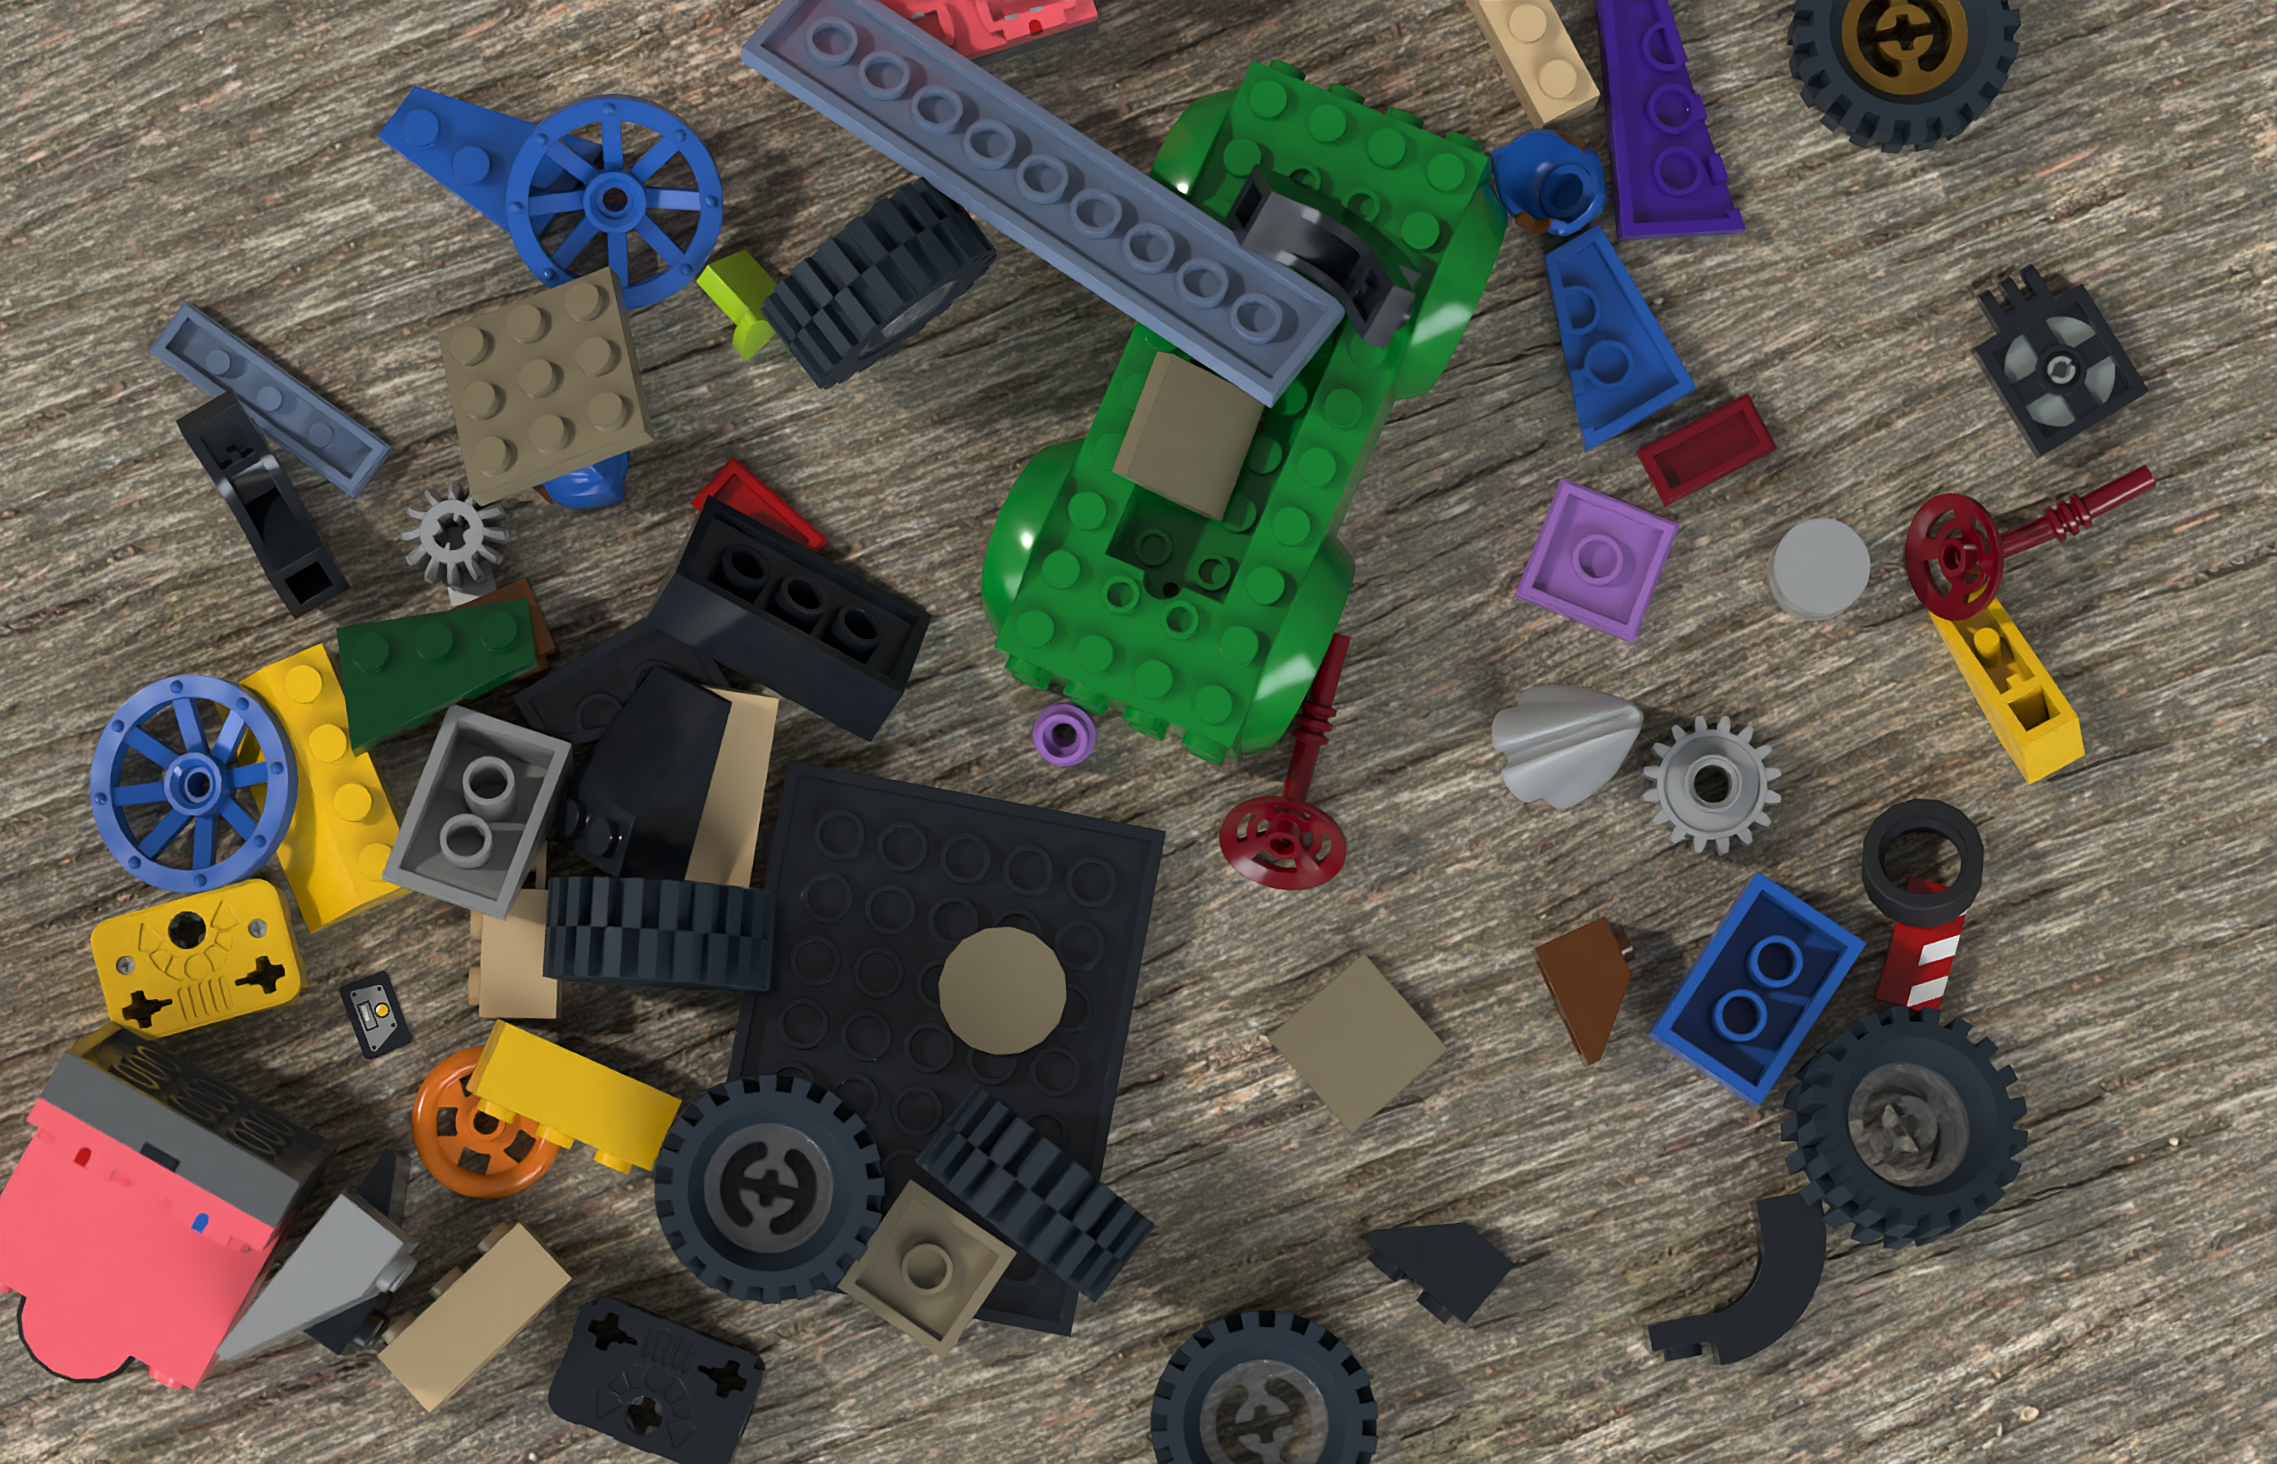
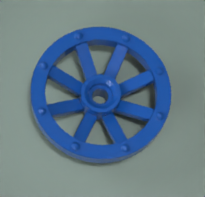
M602 94L581 98L560 107L545 117L526 137L516 154L509 174L506 190V216L512 240L522 260L530 271L550 289L582 277L570 271L567 267L599 230L607 232L608 266L619 276L626 310L649 306L675 294L685 287L703 268L715 247L721 229L723 189L719 169L707 144L699 133L681 116L661 104L638 96ZM601 121L604 167L599 169L560 138L578 127ZM621 121L645 126L663 136L630 168L624 166ZM679 150L692 168L699 189L646 186L645 181ZM544 154L586 185L585 188L529 194L532 176ZM611 188H620L626 193L627 200L622 204H612L607 201L604 194ZM646 207L700 211L696 231L685 250L646 212ZM584 209L586 215L556 250L550 254L537 235L531 216ZM634 228L669 266L651 277L629 283L627 231Z
M188 674L161 679L131 696L115 712L103 730L94 753L90 773V799L93 816L99 833L111 854L128 872L139 880L162 890L180 893H202L242 882L257 872L272 857L283 841L293 818L298 792L295 753L285 729L275 713L258 695L240 684L223 678ZM195 698L210 699L231 709L212 752L208 745ZM173 704L187 753L183 755L142 728L153 715ZM249 726L258 739L265 761L233 769L231 763ZM129 746L166 769L164 781L120 787L122 766ZM208 776L210 781V788L208 792L205 794L203 791V782L205 778ZM268 782L265 806L258 821L238 801L235 795L237 789ZM168 801L173 807L172 810L140 843L129 827L123 807ZM221 814L246 842L229 858L216 864L218 816ZM196 817L193 869H178L158 860L157 858Z

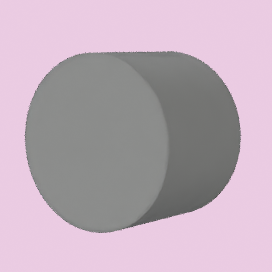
M1829 518L1806 520L1788 531L1772 550L1766 570L1768 588L1776 603L1788 614L1807 621L1827 620L1842 613L1862 594L1870 575V557L1862 538L1848 525Z

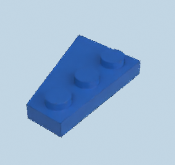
M414 86L377 137L386 146L511 235L506 216L508 178L519 148L538 124ZM565 134L560 138L595 166L603 157V145L569 134ZM544 154L532 176L529 194L579 189L583 182ZM561 212L531 216L540 240Z
M1600 224L1544 256L1545 273L1584 453L1586 454L1693 392L1696 386Z

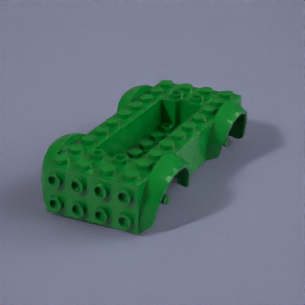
M1272 59L1269 66L1252 60L1240 87L1199 97L1186 108L1170 129L1155 158L1149 177L1231 231L1232 229L1226 220V216L1255 164L1290 177L1326 195L1357 214L1389 238L1408 256L1421 273L1413 287L1416 296L1409 320L1403 328L1394 332L1386 348L1382 349L1362 341L1345 311L1341 322L1272 408L1265 405L1266 421L1262 428L1254 433L1241 468L1240 480L1232 491L1221 521L1206 518L1112 472L1157 351L1174 354L1228 381L1137 321L1087 436L1058 441L1044 447L1027 464L1013 484L999 512L989 539L982 573L981 594L984 612L998 638L994 648L1006 661L1004 669L1012 673V678L1044 692L1047 691L1050 682L1065 688L1063 694L1070 697L1069 702L1103 717L1108 707L1124 713L1122 719L1129 722V728L1163 742L1167 732L1183 738L1181 744L1187 747L1186 752L1217 766H1222L1225 757L1241 763L1244 755L1248 756L1271 749L1281 738L1300 707L1328 649L1354 579L1355 560L1339 538L1336 537L1396 399L1402 400L1427 395L1436 384L1458 346L1495 264L1507 229L1509 216L1492 188L1493 180L1490 160L1488 156L1481 154L1483 146L1480 143L1456 132H1448L1444 139L1422 130L1424 122L1421 119L1397 108L1390 107L1386 114L1363 105L1365 98L1361 94L1342 85L1331 83L1328 90L1307 83L1304 81L1306 73L1293 65L1276 59ZM1287 266L1288 268L1298 273L1299 275H1301L1317 287L1321 288L1322 290L1330 294L1327 290H1325L1319 284L1314 282L1312 279L1308 278L1307 276L1298 272L1297 270Z

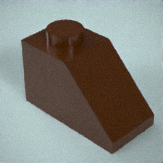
M1605 916L1530 951L1583 1067L1601 1060L1632 976L1627 963L1636 959L1622 926L1619 924L1610 928Z

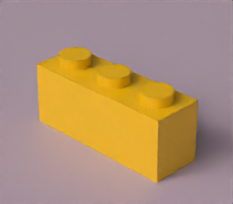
M498 1018L466 1087V1090L481 1097L476 1109L509 1124H512L516 1113L539 1122L535 1135L569 1150L575 1139L596 1147L598 1150L594 1156V1161L626 1175H629L633 1164L651 1171L661 1144L682 1100Z

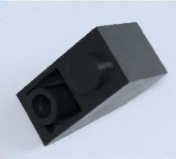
M1466 1222L1371 1230L1364 1239L1366 1243L1374 1248L1367 1259L1395 1283L1403 1274L1423 1290L1416 1301L1444 1325L1452 1316L1465 1324L1515 1265Z

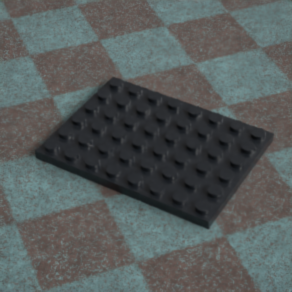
M788 760L764 884V891L776 893L771 985L769 991L743 992L726 1082L737 1079L738 1076L755 1073L785 1074L810 1081L842 1099L866 1125V1130L871 1140L876 1144L881 1158L879 1165L881 1176L884 1177L885 1196H881L879 1212L882 1215L879 1224L910 1179L1018 1252L973 1319L1071 1337L1079 1291L981 1216L917 1164L915 1160L973 1086L977 1084L1100 1181L1166 831ZM1013 927L1034 934L1054 951L1065 973L1067 1000L1059 1024L1042 1043L1021 1054L993 1055L971 1048L951 1030L940 1008L939 980L946 959L964 939L984 929ZM776 1123L751 1125L733 1133L712 1155L704 1192L705 1205L712 1222L718 1230L733 1242L755 1250L782 1249L801 1241L809 1235L823 1218L830 1200V1172L821 1150L803 1132L793 1127ZM842 1279L833 1286L829 1283L819 1289L848 1295L837 1287Z

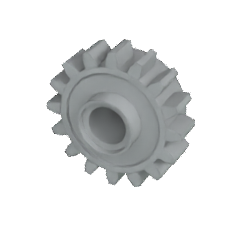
M1702 715L1693 718L1692 733L1689 735L1677 724L1668 730L1674 745L1669 748L1664 744L1656 742L1650 751L1660 761L1658 766H1645L1641 769L1640 776L1653 781V789L1640 796L1641 803H1655L1658 809V813L1653 816L1649 823L1652 827L1666 823L1672 829L1667 841L1672 846L1683 839V837L1690 839L1693 855H1700L1707 842L1714 843L1715 850L1719 856L1729 853V838L1733 836L1740 844L1746 847L1753 842L1752 834L1748 828L1750 824L1766 829L1772 822L1767 814L1762 811L1763 805H1777L1781 801V795L1767 790V782H1771L1781 776V769L1764 768L1762 760L1771 752V746L1766 744L1754 749L1749 744L1754 728L1749 725L1737 735L1730 733L1731 725L1730 717L1722 716L1719 719L1715 730H1708L1707 723ZM1711 769L1722 775L1727 787L1726 795L1722 801L1709 803L1697 795L1694 788V779L1698 771Z

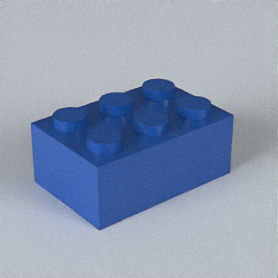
M1757 872L1750 876L1645 1036L1750 1106L1761 1105L1867 943L1760 872Z

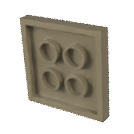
M609 266L437 332L470 496L480 506L655 441L620 278Z

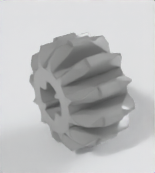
M459 481L450 482L448 500L443 501L441 495L433 487H429L424 493L432 507L425 512L418 506L410 505L406 511L414 521L421 524L420 528H407L401 531V540L404 543L420 545L406 557L408 564L412 568L428 564L424 580L433 586L440 582L447 572L448 584L453 591L462 590L465 571H469L471 577L479 585L486 583L488 580L487 575L480 567V564L487 560L494 566L502 567L505 563V558L498 551L492 549L491 545L505 544L511 541V533L508 529L492 527L506 515L504 509L500 504L484 508V506H480L472 499L470 494L465 500L463 485ZM457 523L464 530L467 524L470 525V528L463 533V539L466 544L462 548L455 549L449 542L443 548L442 544L449 539V533L446 529L448 526Z

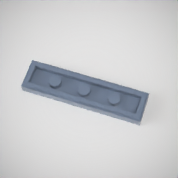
M186 300L148 350L151 355L213 399L232 389L250 418L254 419L265 436L355 500L358 499L393 450L386 442Z

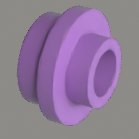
M1059 702L1046 707L1039 714L1033 726L1032 736L1038 753L1045 760L1059 766H1072L1082 762L1089 756L1096 743L1097 729L1093 718L1084 708L1070 702ZM1060 723L1070 724L1076 731V739L1072 742L1061 741L1055 734V726Z

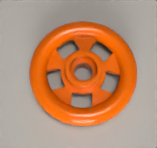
M485 1045L470 1047L452 1054L440 1062L428 1074L419 1088L414 1101L411 1126L416 1151L426 1169L437 1181L450 1190L464 1196L478 1199H497L519 1193L538 1181L553 1164L561 1146L535 1135L539 1122L516 1113L512 1124L499 1119L497 1129L491 1134H482L477 1129L476 1118L482 1111L476 1108L481 1097L475 1094L466 1097L460 1079L473 1073ZM439 1107H456L458 1109L455 1120L456 1136L438 1135L437 1115ZM519 1130H523L536 1141L528 1155L518 1163L505 1153V1149L515 1141ZM465 1147L477 1153L490 1154V1160L485 1173L474 1172L459 1165Z

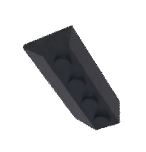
M708 495L667 570L644 622L666 633L671 638L677 639L717 660L724 666L775 691L780 696L831 721L838 727L871 742L905 691L932 615Z

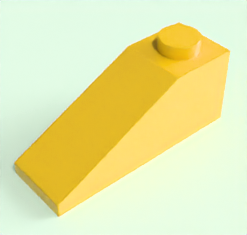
M1987 583L1982 589L1969 595L1968 603L1974 601L1982 594ZM1996 596L1985 611L1968 620H1945L1928 610L1929 616L1997 738L2029 785L2085 756L2077 714Z

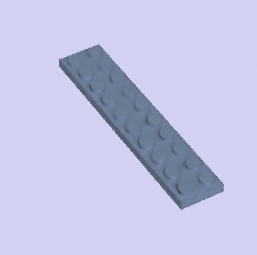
M783 0L742 46L741 61L917 177H924L934 188L1269 408H1272L1344 317L1345 309L1336 298L1284 264L1241 247L1233 231L878 0Z

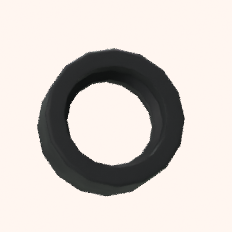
M1914 798L1892 805L1874 819L1863 841L1861 879L1869 900L1884 916L1905 926L1935 927L1955 920L1971 907L1982 885L1984 846L1977 827L1960 809L1940 800ZM1913 832L1935 833L1948 839L1957 848L1961 859L1960 873L1954 884L1946 890L1930 895L1909 893L1896 887L1889 880L1885 870V854L1891 843L1898 837Z

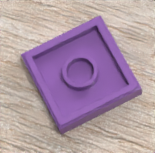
M1561 478L1514 597L1632 644L1680 524Z

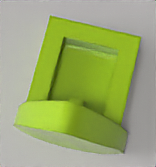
M745 249L708 264L696 283L737 325L732 345L745 361H748L776 333L761 314L760 309L764 306L763 302L775 292L774 288L778 284Z

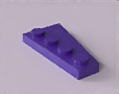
M1595 0L1617 241L1742 233L1746 228L1739 208H1734L1725 182L1728 179L1727 172L1720 153H1715L1704 121L1707 118V114L1700 94H1695L1685 65L1688 59L1668 1Z

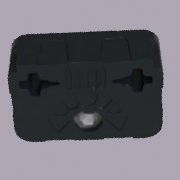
M600 1296L591 1302H586L572 1331L573 1336L561 1366L557 1369L549 1389L548 1402L553 1413L563 1420L576 1425L586 1426L611 1436L616 1441L649 1454L654 1453L679 1464H731L736 1456L766 1379V1365L761 1356L749 1349L617 1297ZM615 1313L620 1316L618 1327L627 1332V1336L636 1339L638 1343L614 1341L606 1349L600 1345L602 1334L594 1330L595 1322L609 1320L612 1314ZM732 1360L740 1364L738 1375L747 1379L746 1387L744 1389L735 1388L728 1396L720 1393L721 1381L714 1378L713 1373L703 1370L702 1366L710 1369L715 1367L726 1368ZM649 1397L656 1401L655 1412L663 1416L660 1426H648L643 1433L636 1429L637 1418L629 1413L632 1404L642 1405Z

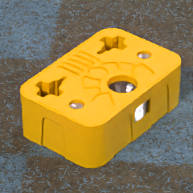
M249 879L100 922L92 932L91 949L110 1020L147 1041L160 1043L168 1038L197 1030H207L239 1021L240 1018L269 1010L282 1009L300 1002V990L309 987L308 976L303 957L298 949L291 923L292 916L283 890L277 885L262 879ZM190 915L194 921L206 924V933L198 936L199 945L194 948L189 942L178 939V931L186 927L185 918ZM269 960L271 965L285 969V976L276 980L277 991L273 993L267 986L250 983L244 984L245 982L255 980L256 976L265 972L264 962ZM142 995L147 1000L172 1003L171 1005L161 1007L160 1011L151 1015L152 1026L150 1027L145 1021L133 1019L132 1011L142 1006Z

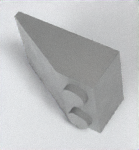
M454 704L449 706L382 873V880L505 921L552 828L558 808L574 771L572 744Z
M341 1193L215 1352L225 1360L246 1358L379 1295L381 1291L384 1293L388 1290L392 1293L395 1292L418 1263L410 1254L419 1242L360 1195Z

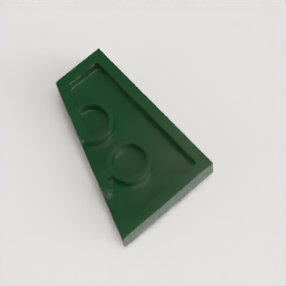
M528 598L336 628L351 750L355 757L376 748L375 743L405 728L410 731L430 721L429 716L463 699L470 701L539 666L532 611Z

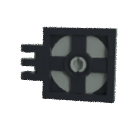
M2030 263L2019 270L2021 279L2030 292L2028 295L2023 296L2014 280L2008 276L1997 283L1999 291L2007 302L2008 307L2002 310L1996 298L1988 289L1976 296L1978 305L1997 335L1975 347L1971 353L2035 457L2039 459L2144 396L2149 390L2084 285L2080 284L2055 299L2037 269Z

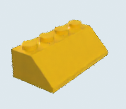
M320 643L263 667L240 681L238 684L258 695L275 713L284 727L295 753L298 773L296 806L289 829L276 853L311 934L414 891L382 880V873L402 826L403 819L374 750L372 749L358 757H355L351 750L343 678L333 651L323 643ZM214 701L224 725L231 709ZM249 726L236 752V757L241 767L265 761L258 739ZM268 782L249 787L261 815L265 806Z

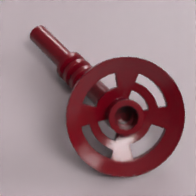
M2143 465L2081 497L2073 493L2069 495L2068 504L2061 499L2056 502V510L2048 506L2043 509L2044 516L1999 533L1990 513L1974 498L1960 493L1937 495L1921 506L1908 530L1905 559L1912 588L1921 603L1931 613L1942 619L1962 621L1974 618L1985 611L1994 600L2003 576L2004 559L2055 538L2063 542L2067 540V532L2073 536L2079 534L2080 525L2086 530L2092 527V519L2155 488V480L2148 467ZM1953 510L1956 518L1943 524L1936 537H1932L1931 533L1937 521L1945 513ZM1976 518L1985 528L1989 538L1986 539L1983 533L1975 527ZM1960 529L1962 537L1950 538L1956 530ZM1938 559L1943 575L1953 585L1947 597L1941 592L1933 579L1929 560ZM1971 574H1979L1971 583ZM1988 582L1982 594L1974 601L1968 603L1969 595L1982 589Z
M1334 632L1312 681L1308 699L1303 700L1299 707L1304 713L1296 715L1295 721L1300 724V728H1293L1291 735L1296 738L1281 796H1263L1246 800L1232 808L1222 822L1219 843L1224 857L1236 871L1258 884L1281 890L1310 889L1323 885L1333 879L1344 865L1347 843L1342 829L1331 816L1320 808L1307 803L1306 799L1320 747L1328 745L1329 738L1324 733L1332 731L1333 724L1328 719L1336 717L1337 714L1332 704L1351 641L1349 636ZM1247 814H1253L1248 821L1247 836L1239 838L1238 825ZM1263 819L1267 820V829L1259 832L1258 824ZM1305 832L1313 834V840L1308 845L1303 842ZM1328 835L1331 839V849L1319 861L1316 855L1322 847L1323 836ZM1265 850L1268 854L1278 859L1294 858L1296 867L1276 866L1262 861L1256 855L1260 851Z

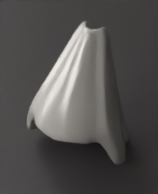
M1559 684L1531 687L1522 693L1516 707L1502 709L1493 720L1492 745L1495 750L1503 752L1508 758L1507 765L1501 770L1502 778L1510 792L1523 802L1530 803L1538 799H1544L1558 810L1577 805L1593 795L1616 774L1640 733L1644 715L1633 702L1589 687Z

